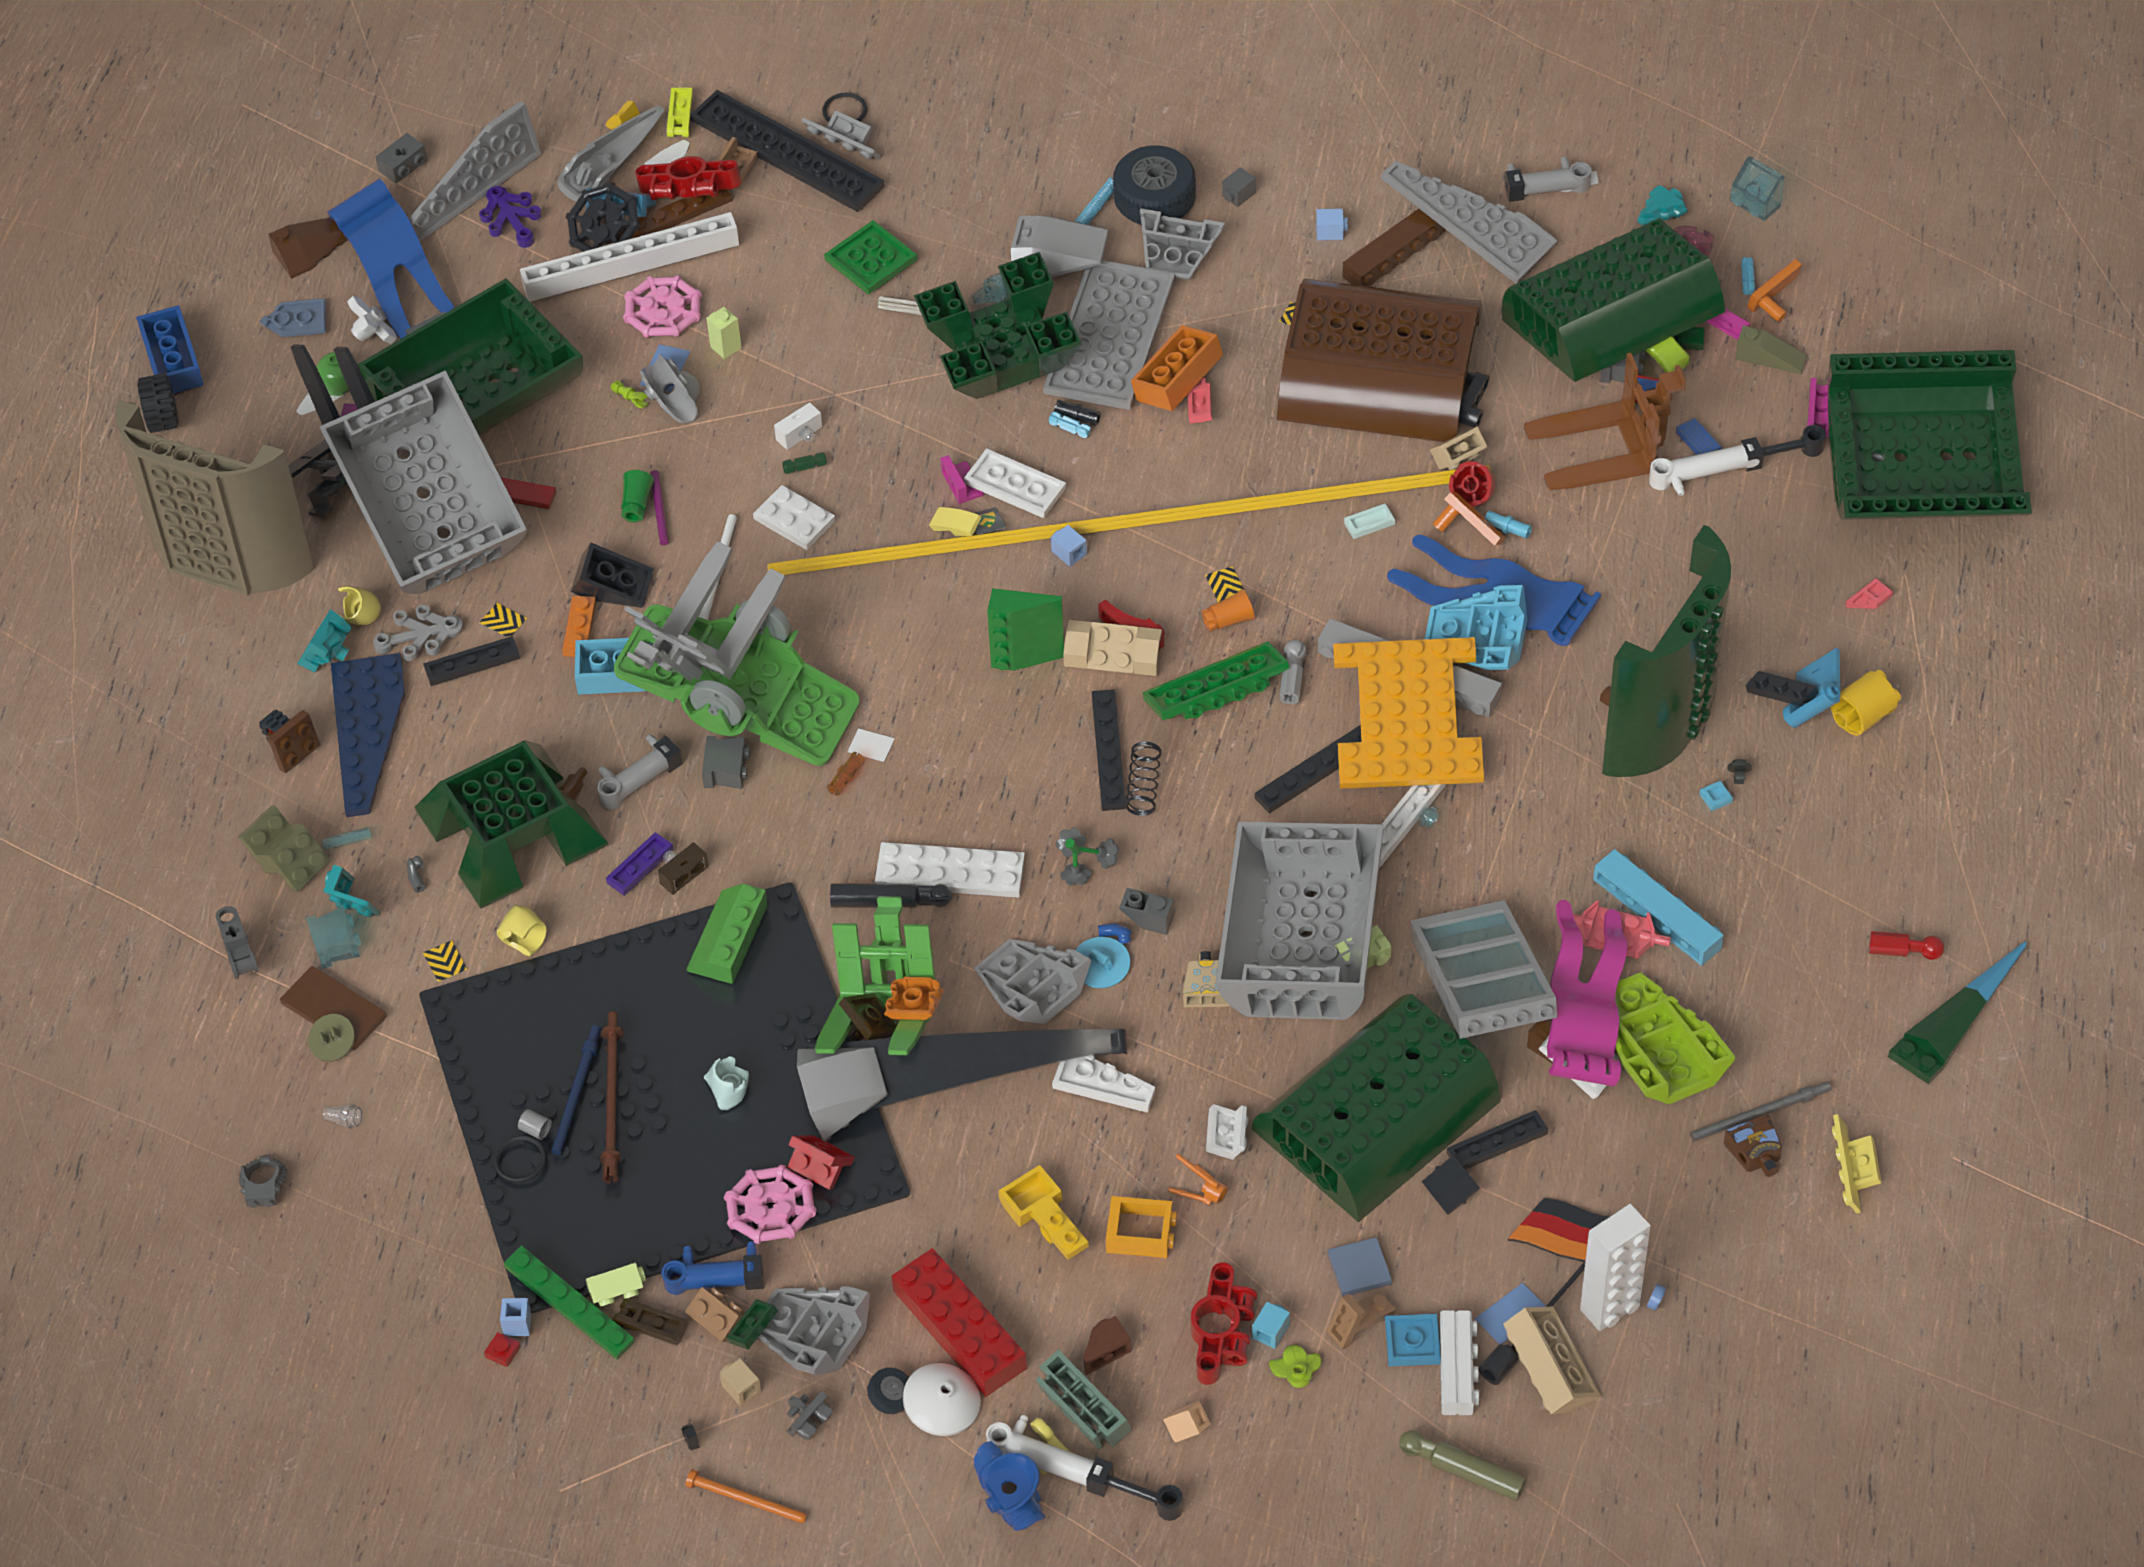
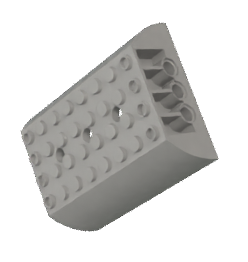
M446 371L320 426V430L403 592L420 594L505 556L524 538L527 529ZM401 449H406L410 452V456L407 459H400L397 456V452ZM425 488L429 490L430 496L425 499L419 498L417 495L418 490ZM441 528H446L450 531V536L440 538L437 532Z
M1238 822L1216 976L1217 989L1231 1007L1246 1017L1346 1020L1358 1010L1362 1004L1365 992L1384 832L1383 824ZM1309 891L1317 892V895L1314 897L1305 896ZM1304 931L1312 932V935L1309 937L1300 936ZM1344 941L1349 950L1340 954L1334 945ZM1350 952L1349 961H1345L1342 956Z

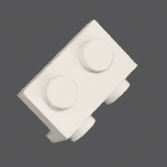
M1214 1104L1209 1108L1206 1152L1233 1160L1240 1152L1245 1150L1247 1145L1245 1129L1249 1120L1248 1116H1246V1106L1241 1105L1236 1111Z

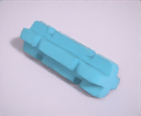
M1744 257L1741 260L1743 293L1751 295L1755 292L1754 262L1751 257Z
M1054 411L1049 416L1050 424L1056 427L1060 425L1059 428L1073 434L1078 433L1080 437L1087 438L1091 433L1089 425L1084 423L1081 425V422L1065 415L1061 417L1062 414Z

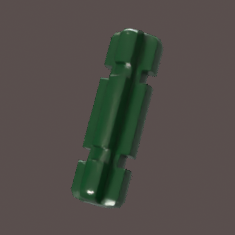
M821 452L816 453L813 457L812 455L794 458V461H791V459L782 462L784 473L789 474L794 473V470L798 472L815 468L814 465L818 467L825 466L827 459L825 453Z

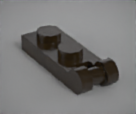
M630 1299L622 1300L619 1306L621 1310L612 1319L623 1329L628 1328L674 1345H678L688 1326L687 1319ZM635 1313L633 1318L628 1317L629 1314Z

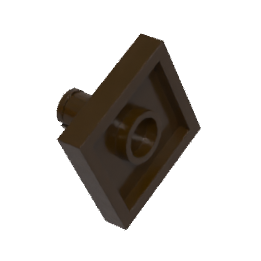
M875 993L844 997L839 1003L855 1024L848 1033L849 1036H852L851 1039L853 1041H862L864 1037L866 1040L892 1037L898 1022L896 1019H891L884 1015L886 1007Z

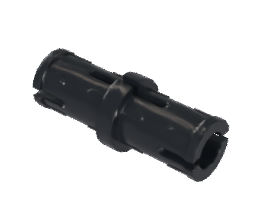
M1058 399L1054 407L1055 412L1095 426L1098 425L1101 419V412L1084 408L1083 405L1078 403L1074 405Z

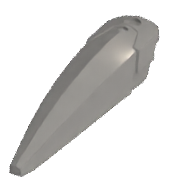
M659 105L653 107L587 144L586 148L575 154L571 161L566 164L558 178L557 184L559 189L566 197L577 202L582 195L581 191L584 189L605 185L646 138L663 114L664 109Z

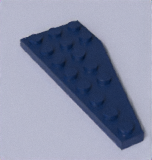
M400 653L331 663L346 818L371 813L377 793L376 787L379 778L382 776L384 760L386 761L395 732V723L400 715V706L405 698Z

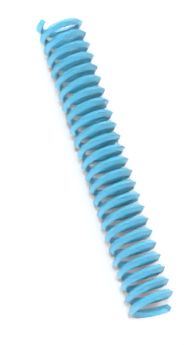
M1112 177L1105 182L1075 222L1079 221V223L1088 225L1113 194Z

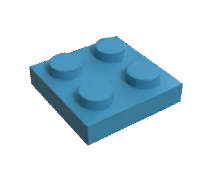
M1437 1314L1385 1316L1388 1366L1440 1364Z

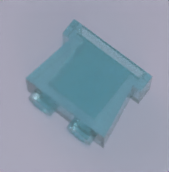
M343 906L317 919L315 915L306 918L322 969L331 967V962L360 957L358 947L362 946L358 933L353 934L351 930L355 928L351 914L346 915Z

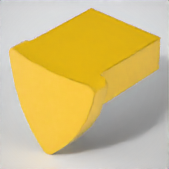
M627 101L616 114L609 118L605 125L613 130L638 116L640 112L635 102Z

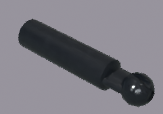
M831 883L830 904L831 908H877V898L884 896L901 897L903 908H916L917 906H936L941 908L948 905L952 900V891L947 885L941 883L936 885H917L916 883Z

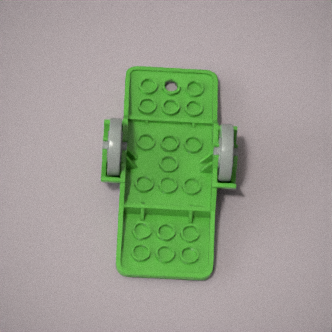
M748 600L742 602L741 605L736 604L728 618L724 617L710 621L697 617L688 635L719 650ZM656 604L649 606L643 615L662 629L673 609ZM774 605L730 680L704 667L700 669L703 671V674L699 680L693 677L689 681L678 672L666 671L658 666L656 662L653 663L650 669L637 664L627 657V653L633 654L640 641L647 644L650 642L654 644L655 639L652 637L653 634L636 625L615 661L613 669L616 677L673 703L676 699L681 700V706L685 713L695 723L708 731L719 735L735 736L746 729L760 735L761 742L816 766H823L830 760L860 701L858 694L854 690L804 662L795 648L791 646L799 631L794 629L791 632V624L788 618Z

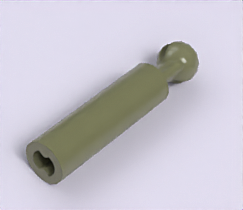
M1410 1430L1405 1432L1399 1441L1402 1452L1407 1456H1420L1431 1461V1466L1514 1501L1519 1500L1527 1481L1526 1476L1441 1441L1437 1444L1427 1440L1418 1431Z

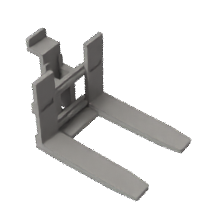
M716 542L697 569L662 629L645 615L628 606L625 607L624 610L635 618L634 623L653 634L652 637L655 639L653 645L640 641L633 654L628 652L627 657L647 669H650L653 663L656 662L658 666L666 671L678 672L689 681L693 677L697 680L700 679L703 671L700 670L702 667L717 672L730 680L775 603L786 577L773 569L767 572L751 595L719 650H716L688 635L723 573L733 551L725 544Z

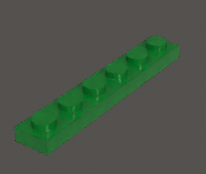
M520 1246L504 1262V1268L616 1360L635 1343L634 1337L523 1246Z

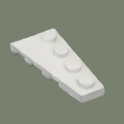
M1093 1055L1060 1062L1052 1083L1053 1089L1147 1113L1155 1095L1154 1086L1128 1073L1123 1074L1117 1071L1116 1067L1109 1063L1105 1065L1095 1060Z

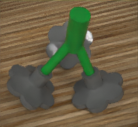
M1073 827L1070 830H1061L1056 846L1059 850H1062L1065 857H1073V863L1067 865L1065 870L1061 872V879L1066 880V884L1070 886L1087 883V879L1091 877V871L1086 869L1085 865L1078 862V855L1082 854V852L1095 854L1098 862H1101L1102 868L1108 869L1110 865H1115L1119 847L1115 844L1114 839L1108 838L1105 842L1102 841L1096 849L1083 847L1086 844V838L1080 834L1079 829Z

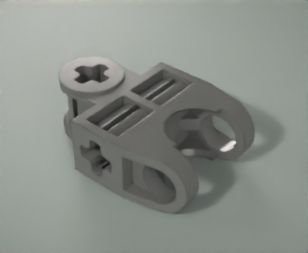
M231 906L219 909L216 913V920L235 980L239 979L238 976L252 971H255V973L259 972L237 910ZM226 913L234 915L230 921H222L221 917Z

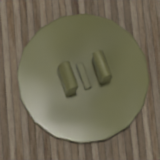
M340 1014L325 1015L318 1019L310 1029L308 1036L309 1048L313 1055L322 1061L333 1062L340 1060L350 1052L354 1045L355 1029L350 1020Z

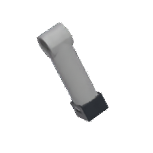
M1562 157V169L1522 174L1521 169L1516 170L1514 164L1509 163L1507 165L1508 170L1505 172V190L1508 201L1524 200V195L1572 190L1577 193L1586 192L1590 188L1591 167L1584 162L1574 163L1570 167L1567 157Z
M649 734L646 740L654 748L652 752L616 776L605 766H601L599 772L604 778L597 785L601 806L607 810H615L622 805L625 797L665 770L671 773L683 764L681 750L667 736L658 740Z

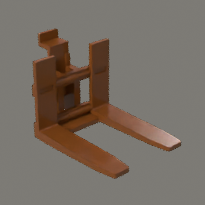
M1627 353L1621 401L1543 417L1524 423V430L1528 439L1551 438L1618 426L1630 453L1544 474V480L1548 489L1575 488L1650 474L1651 463L1657 459V447L1663 446L1664 440H1666L1668 415H1671L1669 403L1673 398L1672 393L1685 390L1686 379L1681 367L1676 365L1675 371L1659 374V382L1656 383V389L1643 391L1642 386L1637 380V365L1632 354ZM1635 397L1642 411L1641 416L1635 407Z

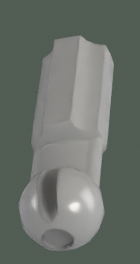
M1297 639L1290 640L1284 647V656L1290 668L1282 672L1279 700L1284 704L1294 705L1299 702L1303 674L1302 660L1305 658L1307 650L1305 644Z

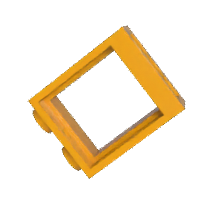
M1111 1196L1106 1233V1253L1167 1258L1168 1248L1173 1249L1174 1233H1170L1171 1226L1176 1227L1177 1211H1173L1172 1201ZM1122 1213L1164 1217L1161 1239L1120 1236L1119 1230Z

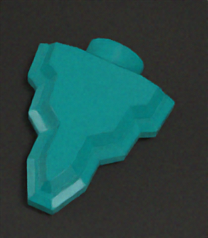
M1661 185L1656 186L1649 192V198L1645 203L1646 207L1641 210L1637 222L1643 226L1656 219L1666 221L1673 217L1679 218L1688 212V209L1683 202L1681 193L1675 188L1668 190Z

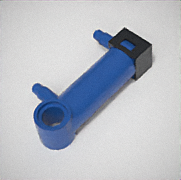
M753 1241L747 1243V1255L743 1256V1260L693 1264L692 1248L685 1246L683 1263L674 1260L666 1263L662 1268L661 1273L664 1287L668 1293L673 1295L682 1294L686 1290L700 1289L701 1287L712 1288L713 1286L716 1288L745 1286L746 1290L764 1289L761 1254L757 1255L756 1245ZM673 1276H681L679 1279L671 1280Z

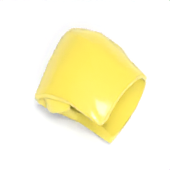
M338 587L340 592L348 593L343 599L345 617L341 616L348 624L369 625L378 619L381 612V604L377 596L359 587Z
M515 905L503 918L496 935L507 945L530 957L543 944L547 928L544 922L531 909Z

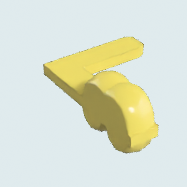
M1037 1417L1030 1423L1034 1432L1038 1433L1044 1442L1069 1451L1055 1437L1052 1429L1042 1419ZM1038 1469L1042 1475L1047 1473L1046 1471Z

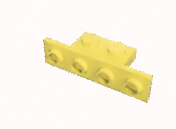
M1838 1114L1833 1115L1835 1125L1832 1126V1132L1838 1142V1147L1835 1148V1151L1842 1166V1169H1839V1175L1842 1183L1845 1184L1843 1199L1847 1206L1850 1205L1856 1214L1861 1213L1858 1190L1882 1183L1875 1141L1871 1135L1849 1141L1847 1125Z

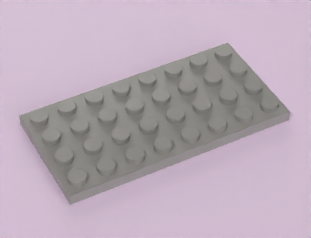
M1102 260L1101 265L1087 268L1069 314L1081 341V346L1061 370L1048 374L1043 387V394L1130 410L1135 398L1131 379L1147 363L1175 281V273Z

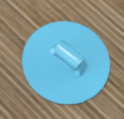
M1109 937L1091 938L1080 944L1075 950L1091 960L1084 982L1089 987L1108 988L1122 981L1129 971V953L1125 946L1115 939Z

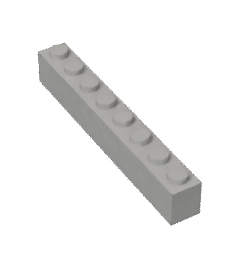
M1329 619L1318 638V653L1327 658L1334 659L1333 644L1389 640ZM1453 665L1455 706L1489 718L1501 698L1502 683Z

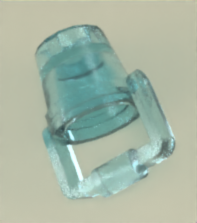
M999 272L984 280L983 287L972 295L974 303H999L1007 299Z

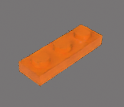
M572 596L562 649L563 656L575 657L576 640H590L596 607L595 597Z

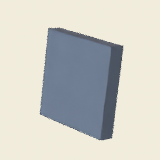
M1377 1237L1327 1250V1255L1342 1297L1348 1294L1353 1295L1392 1285V1279Z

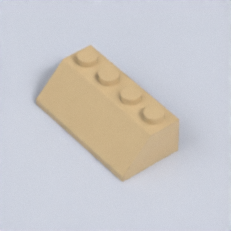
M1525 1307L1503 1323L1508 1339L1518 1351L1521 1363L1527 1368L1531 1376V1382L1538 1389L1543 1399V1405L1550 1414H1565L1601 1397L1554 1307Z

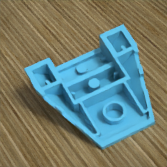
M1500 585L1494 587L1493 591L1484 594L1478 592L1472 594L1473 597L1461 601L1455 599L1431 607L1425 639L1475 637L1476 662H1469L1467 664L1486 670H1509L1520 661L1527 624L1523 585Z

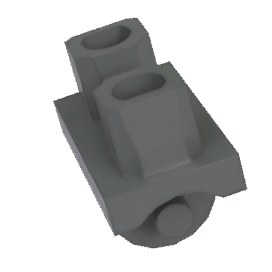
M822 1391L808 1407L805 1404L809 1397L805 1394L800 1399L795 1396L789 1398L788 1404L791 1409L787 1412V1415L791 1418L796 1414L800 1415L787 1430L792 1437L797 1433L808 1441L818 1429L808 1420L809 1417L813 1414L824 1423L833 1413V1409L824 1401L827 1395Z

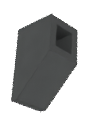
M1126 888L1119 906V910L1142 929L1167 935L1174 916L1173 899Z

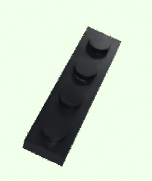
M511 636L423 663L430 686H434L520 659V654L514 638Z
M1534 1110L1447 1147V1155L1449 1158L1454 1155L1462 1166L1468 1169L1547 1135L1548 1128L1537 1110Z

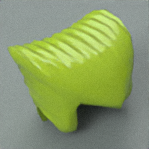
M1669 337L1665 341L1645 349L1658 362L1665 373L1675 371L1676 365H1679L1683 370L1690 363V356L1673 337Z

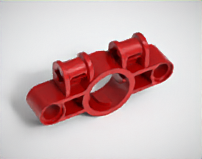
M686 156L676 159L671 163L642 165L635 170L640 192L650 193L653 201L658 198H670V200H673L676 196L682 198H699L700 196L707 195L717 197L719 190L734 189L742 183L738 164L734 160L705 161L697 156Z
M1219 1262L1212 1267L1207 1297L1200 1299L1191 1311V1335L1199 1345L1196 1359V1374L1198 1381L1205 1385H1211L1218 1381L1221 1364L1243 1366L1248 1360L1246 1349L1250 1344L1251 1338L1247 1334L1240 1332V1321H1250L1254 1318L1253 1305L1258 1293L1249 1287L1235 1286L1234 1269L1226 1262ZM1220 1277H1225V1278H1227V1279H1225V1280H1220V1279H1218V1278H1220ZM1209 1313L1225 1314L1231 1319L1230 1328L1220 1334L1205 1332L1199 1326L1201 1318ZM1204 1367H1212L1213 1369H1211V1370H1205V1369H1203V1368H1204Z

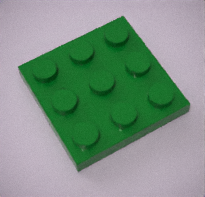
M872 220L826 252L824 259L869 295L916 262L917 254Z

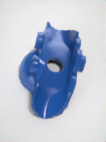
M992 1441L983 1443L974 1456V1468L983 1490L988 1494V1498L985 1501L991 1513L997 1512L998 1515L1002 1516L1006 1524L1013 1527L1015 1531L1027 1529L1035 1522L1045 1519L1046 1516L1038 1503L1041 1501V1497L1037 1491L1039 1485L1037 1464L1029 1456L1021 1453L1005 1454ZM1006 1482H1013L1017 1489L1012 1494H1006L1001 1489L1002 1485Z

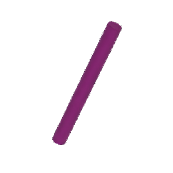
M653 470L650 472V475L654 478L652 492L659 541L661 545H667L669 540L659 472Z

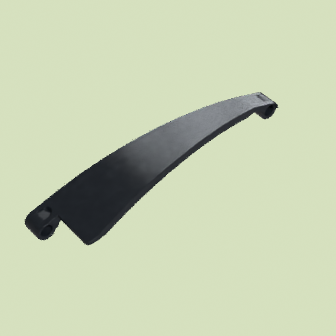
M1126 1029L1030 1030L920 1036L908 1055H889L888 1048L891 1038L843 1042L839 1047H874L876 1050L888 1095L866 1111L868 1112L952 1088L1088 1055H1127ZM816 1045L806 1046V1049H815Z

